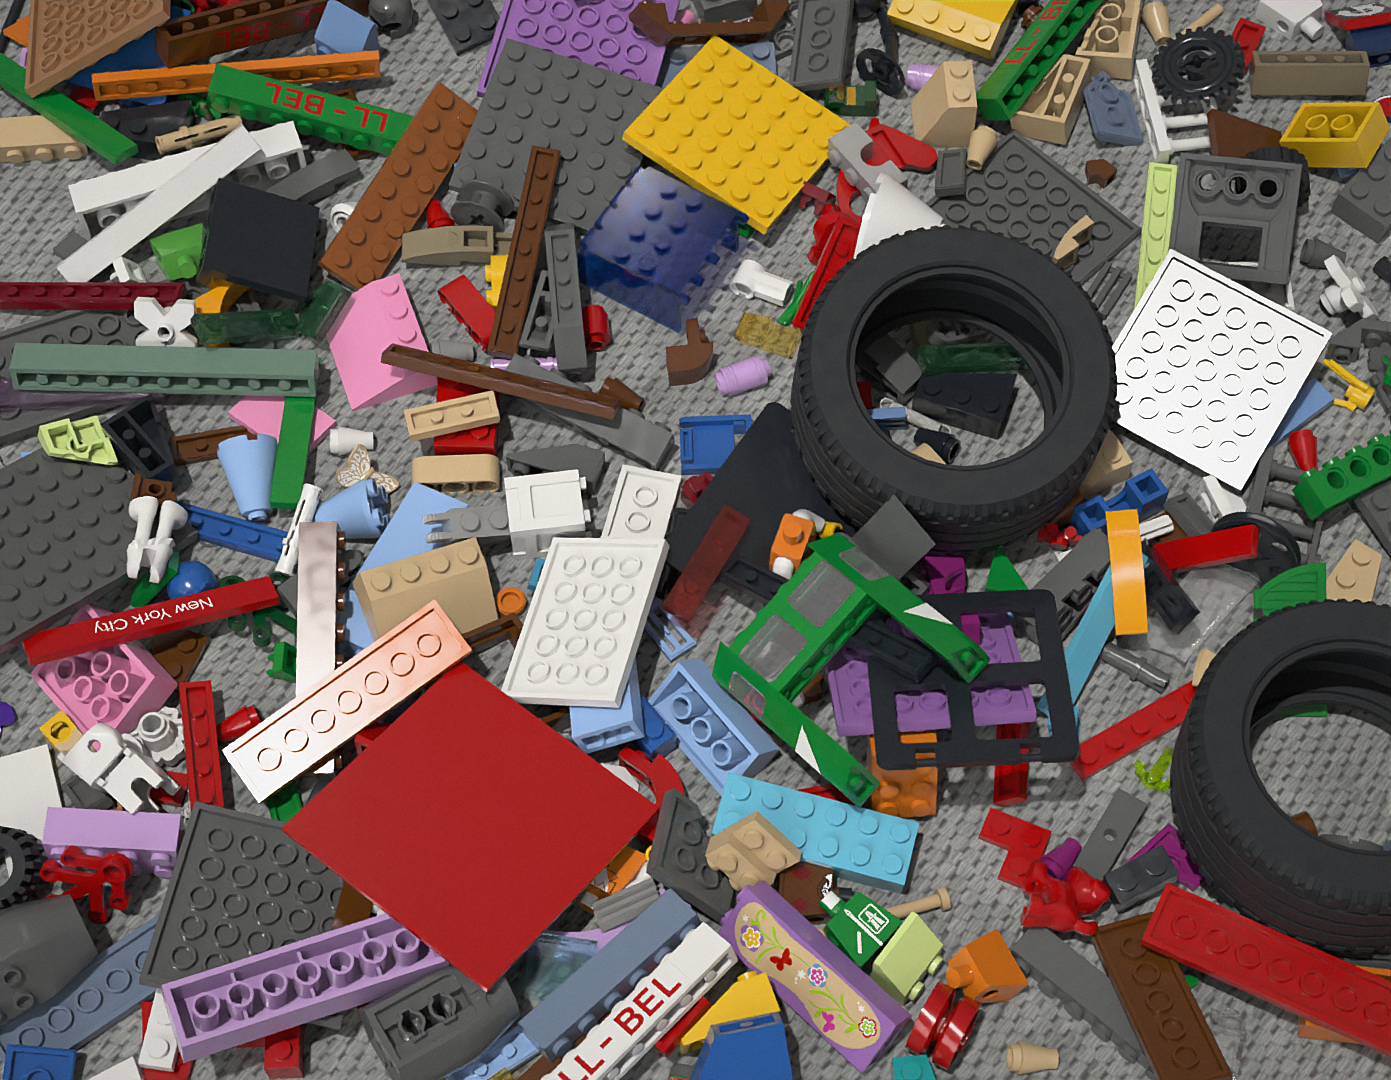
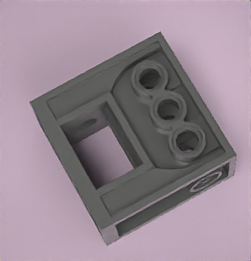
M1181 152L1169 250L1173 249L1230 279L1286 285L1303 164ZM1207 174L1215 176L1217 182L1216 187L1211 191H1206L1201 185L1202 178ZM1236 177H1243L1247 182L1246 190L1241 194H1236L1231 189V182ZM1266 180H1273L1277 185V192L1272 197H1266L1261 193V184ZM1212 226L1262 232L1258 267L1200 261L1204 227Z

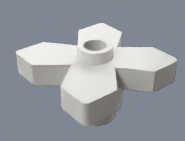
M1335 255L1326 259L1324 263L1330 275L1336 281L1325 288V293L1320 295L1326 310L1331 315H1334L1337 312L1341 314L1350 309L1354 313L1358 311L1362 318L1373 320L1380 318L1374 305L1364 292L1367 291V288L1356 271L1351 267L1346 268Z
M137 297L134 302V317L148 329L137 337L136 346L198 347V339L184 329L193 323L197 317L195 300L178 299L172 307L163 308L155 298Z

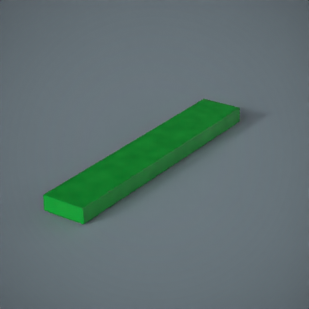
M318 358L319 377L316 397L285 396L269 501L270 508L296 509L306 479L322 366L321 358Z

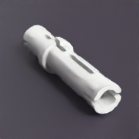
M304 484L287 538H283L282 541L283 549L275 572L288 577H292L295 574L298 564L299 522H312L323 489L311 484Z

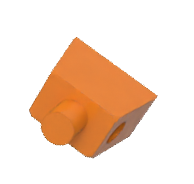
M998 929L967 944L948 961L950 969L946 972L947 984L953 989L960 987L965 996L967 995L980 1003L1009 1001L1029 984Z

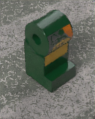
M876 80L865 81L864 86L844 85L825 88L824 107L836 115L875 117Z

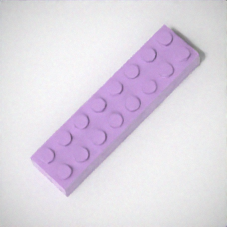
M385 913L161 986L166 1011L183 1063L374 1001L426 974L449 966V962Z

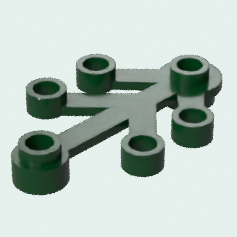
M277 572L269 575L272 583L274 581L281 582L280 584H273L277 592V587L286 581V577ZM235 575L226 576L218 582V588L245 582V580ZM280 598L278 605L252 611L254 623L253 642L256 646L266 647L272 642V630L267 627L266 617L294 634V643L297 646V620L277 609L287 608ZM242 613L228 617V627L235 632L243 631L247 627V615ZM259 635H266L267 637H265V638H260V637H258V636H259Z

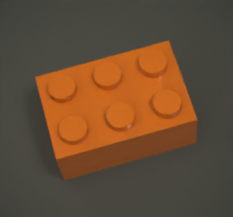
M935 729L922 732H898V739L901 743L937 742ZM874 734L867 735V770L881 782L868 798L869 809L899 818L936 815L938 768L919 767L914 770H884L876 762ZM935 753L915 754L916 759L935 758Z

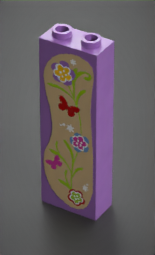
M762 881L754 886L750 884L745 886L736 897L738 903L735 908L730 909L725 914L726 917H722L720 921L722 927L718 934L731 944L736 956L750 970H756L757 975L766 972L772 990L856 1069L863 1073L875 1065L912 1015L767 882Z

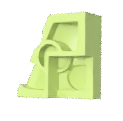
M97 415L70 422V419L67 418L39 426L38 438L49 456L106 465L118 464L110 439L103 434Z

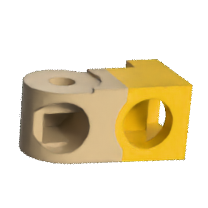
M63 710L39 727L44 739L58 753L61 750L70 751L83 736ZM91 746L92 752L95 753V749Z

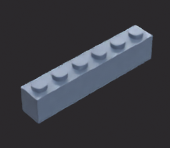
M671 888L668 889L518 1022L526 1038L550 1063L557 1057L564 1056L571 1049L573 1042L582 1034H588L598 1024V1020L608 1011L611 1012L618 1002L622 1001L629 992L636 988V985L642 978L649 976L659 966L665 955L673 952L683 942L689 931L696 929L700 925L697 913Z

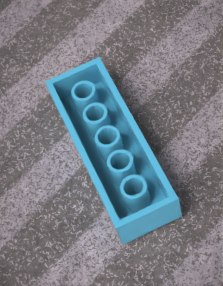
M728 772L711 837L758 811L802 851L800 862L830 868L833 870V877L901 894L919 827L918 822Z

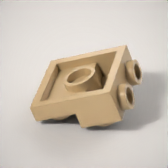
M755 811L710 837L705 856L711 869L714 871L721 870L729 877V882L733 889L741 891L748 884L754 886L762 881L772 885L776 874L800 861L802 851L763 815Z

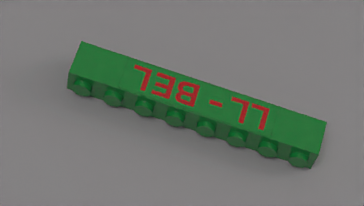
M1050 0L976 93L977 107L985 120H1010L1103 0Z
M220 64L215 66L207 94L208 108L214 109L217 112L234 114L246 120H256L268 123L271 126L293 121L296 131L303 135H313L330 142L351 145L360 150H370L381 153L388 157L414 117Z

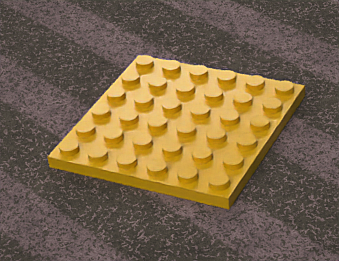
M713 36L624 131L622 140L765 235L801 193L804 181L809 183L829 160L827 156L828 138L851 124L797 88L792 87V85L723 39Z

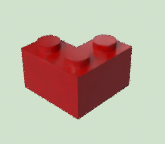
M305 1023L236 1046L237 1048L265 1047L264 1070L269 1079L304 1078Z

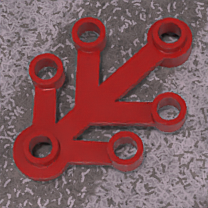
M70 845L64 849L60 857L61 863L68 868L80 866L96 869L97 871L88 873L63 869L59 862L51 859L46 860L39 871L40 877L47 882L61 881L76 884L60 895L51 894L43 899L70 894L75 902L89 893L90 910L88 918L97 924L105 923L111 912L110 907L104 903L103 883L106 881L111 883L112 894L109 898V904L114 909H127L132 899L131 893L125 888V879L131 876L134 866L132 861L122 853L109 852L103 857L84 855L79 847Z

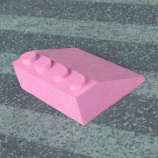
M400 273L370 282L319 315L352 412L438 385L436 376L381 363L382 352L392 343L429 352Z
M88 603L78 610L69 624L113 613L109 609ZM138 640L38 664L30 674L83 735L97 723L110 725L118 730L121 736L123 733L128 734L138 726L140 719L145 714L157 712L179 685ZM95 741L92 744L98 752L101 748L100 742Z

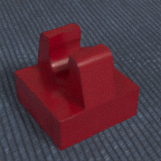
M804 181V186L800 191L802 193L799 207L805 210L808 204L815 200L816 208L813 214L820 216L822 215L823 206L833 203L836 196Z

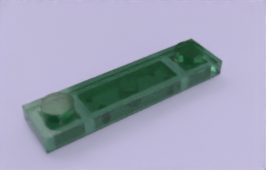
M293 309L194 314L190 319L201 345L298 339L304 333Z
M1005 342L916 346L914 356L923 375L1030 370L1022 358Z

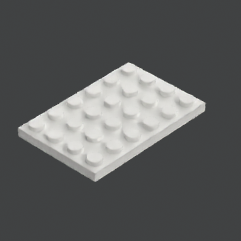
M553 537L501 691L521 704L619 708L670 547L666 539Z

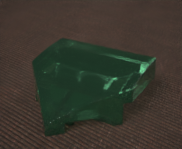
M330 280L312 292L309 303L303 304L298 330L322 343L352 293Z

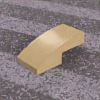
M1087 215L1068 230L1056 248L1053 262L1055 264L1060 263L1063 269L1076 262L1079 246L1091 239L1094 222Z

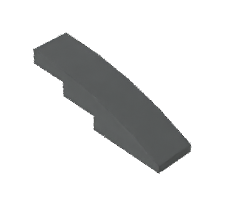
M342 149L292 173L265 191L309 204L313 200L334 193L335 184L358 176L360 167L347 150Z

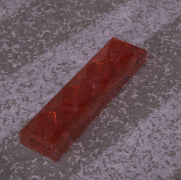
M724 504L664 600L661 608L688 624L751 520Z

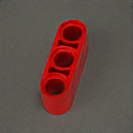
M461 275L438 289L437 292L442 303L448 304L450 307L448 310L460 324L463 323L467 327L465 328L466 332L476 344L480 343L483 346L481 350L486 352L496 311L465 275Z

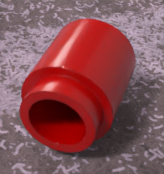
M600 305L584 307L582 309L586 348L601 350L611 341L608 314Z

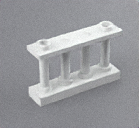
M1147 59L1136 60L1132 77L1155 163L1168 164L1170 155L1177 151L1211 148L1209 136L1172 140V138H1168L1166 132L1167 129L1208 124L1207 113L1212 108L1218 110L1215 98H1210L1209 108L1203 100H1200L1204 113L1166 118V115L1161 114L1160 109L1161 106L1173 105L1171 95L1167 100H1164L1163 96L1155 91V84L1152 82L1153 73L1149 69ZM1181 98L1177 101V104H1182Z

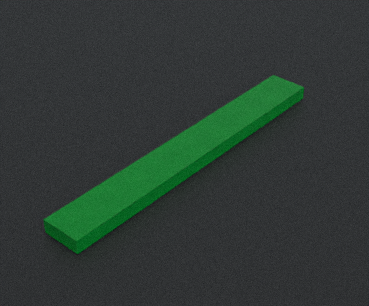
M0 52V87L114 165L138 153L136 143L53 87L47 93H41L31 98L25 92L26 69Z

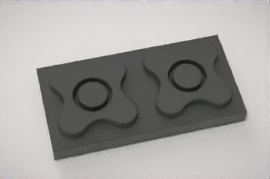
M799 0L788 81L792 87L802 92L844 86L854 0Z

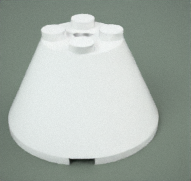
M882 172L875 183L880 185L879 190H877L876 194H870L865 209L854 259H856L858 253L867 249L872 244L878 245L881 240L890 238L897 233L903 235L905 231H913L921 227L925 229H930L931 226L943 227L945 225L944 218L892 176Z

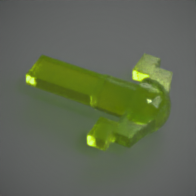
M1167 747L1150 771L1143 770L1145 764L1137 760L1133 767L1137 769L1134 774L1142 781L1145 787L1165 792L1167 788L1171 789L1170 779H1167L1164 783L1160 778L1172 762L1173 750Z

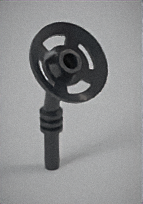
M880 7L876 15L881 27L880 35L885 45V52L875 48L862 50L856 58V67L864 82L876 80V89L883 92L886 96H894L899 94L905 86L903 71L896 62V44L899 36L895 26L889 20L886 8ZM866 59L872 61V72H869L866 66ZM878 80L884 83H892V86L885 85L879 82Z

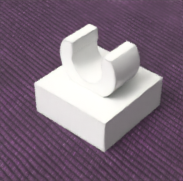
M122 256L113 262L116 272L110 276L111 281L147 283L139 264Z

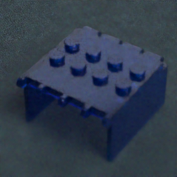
M650 166L646 170L636 167L625 181V185L620 188L611 200L610 206L605 208L594 223V227L590 228L579 243L581 246L577 250L579 283L679 333L682 329L681 305L688 306L691 302L690 297L684 293L691 284L699 287L703 285L705 279L699 275V272L707 262L713 265L718 264L720 257L714 252L719 245L734 253L739 250V223L746 225L749 217L745 213Z

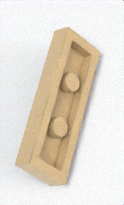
M493 390L404 410L411 442L500 422Z

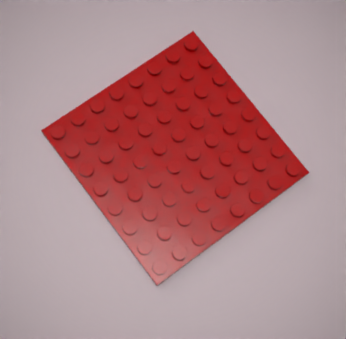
M460 661L451 667L282 827V832L480 988L488 992L659 812V807Z

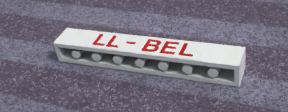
M704 922L696 929L689 931L683 942L673 952L665 955L659 966L649 976L642 978L636 985L635 990L625 1000L618 1002L613 1007L611 1014L600 1025L594 1026L588 1032L587 1038L575 1049L570 1050L564 1056L562 1062L551 1073L543 1076L541 1080H620L738 961L731 944Z

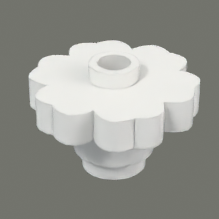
M162 705L157 712L145 714L140 719L138 726L128 733L141 741L146 749L147 757L152 758L159 767L163 763L173 766L185 757L182 718L175 708H168Z

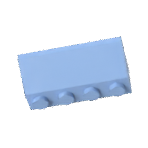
M700 658L680 661L648 702L665 720V725H669L676 733V742L679 748L722 797L728 772L752 778L766 767L780 749L735 697L711 677L712 671Z

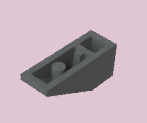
M542 270L519 345L520 347L549 352L554 342L548 271Z

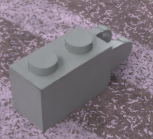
M507 505L451 508L445 513L427 514L422 517L423 524H442L443 532H432L425 536L426 543L429 544L445 543V546L474 537H476L478 545L497 544L511 537Z

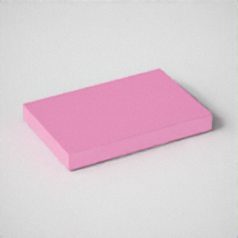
M246 395L228 411L229 418L239 425L245 426L254 436L255 434L272 435L277 439L278 445L285 396ZM317 407L315 408L309 453L330 433V429H334L337 426L336 420Z

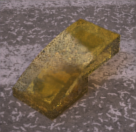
M744 312L733 336L736 340L746 345L793 359L801 341L802 333L797 328L773 324L771 317Z

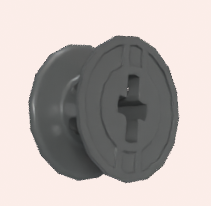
M474 179L463 182L460 187V195L464 201L454 203L450 209L451 217L459 226H493V232H504L505 225L501 217L511 214L514 209V201L510 195L501 187L491 182Z

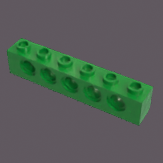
M1391 430L1389 431L1390 435L1386 437L1383 433L1373 437L1367 442L1368 446L1364 448L1360 444L1353 447L1344 454L1345 458L1340 460L1338 456H1335L1322 465L1323 469L1317 471L1315 468H1312L1299 476L1301 482L1292 491L1312 521L1391 480Z

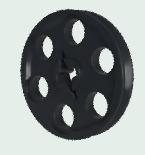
M1252 512L1230 513L1216 521L1211 532L1253 524L1259 528L1261 533L1258 535L1256 558L1213 566L1225 579L1244 589L1253 591L1260 589L1266 582L1281 574L1276 572L1272 566H1279L1285 571L1300 566L1301 551L1299 545L1285 527L1261 514ZM1273 543L1282 544L1287 548V551L1276 549ZM1246 571L1255 572L1260 578H1252Z

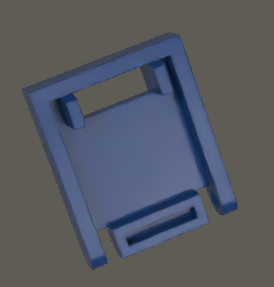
M751 414L681 417L679 419V427L684 428L680 429L681 475H701L704 472H710L711 475L716 474L734 450V434H745L751 427Z

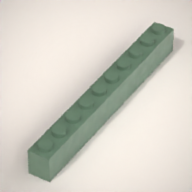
M15 343L9 367L14 390L316 397L319 377L317 350Z

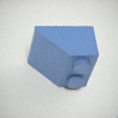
M329 0L314 36L317 54L327 55L378 50L380 59L381 53L375 23L337 0Z

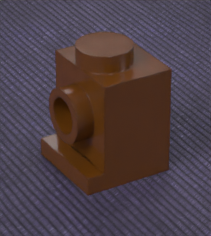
M135 473L130 502L135 498L144 496L157 498L159 505L154 519L159 520L162 503L168 500L177 502L178 492L172 491L173 482L141 478L142 474Z

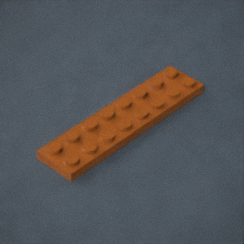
M438 81L317 265L355 292L370 282L379 280L402 245V234L411 231L462 152L478 110Z

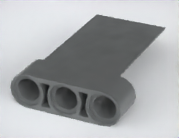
M895 495L852 538L843 532L835 533H840L855 545L865 557L897 580L902 578L935 545L933 540ZM865 564L857 570L868 580L881 578ZM834 572L831 574L849 597L855 590V584L850 579L845 583Z

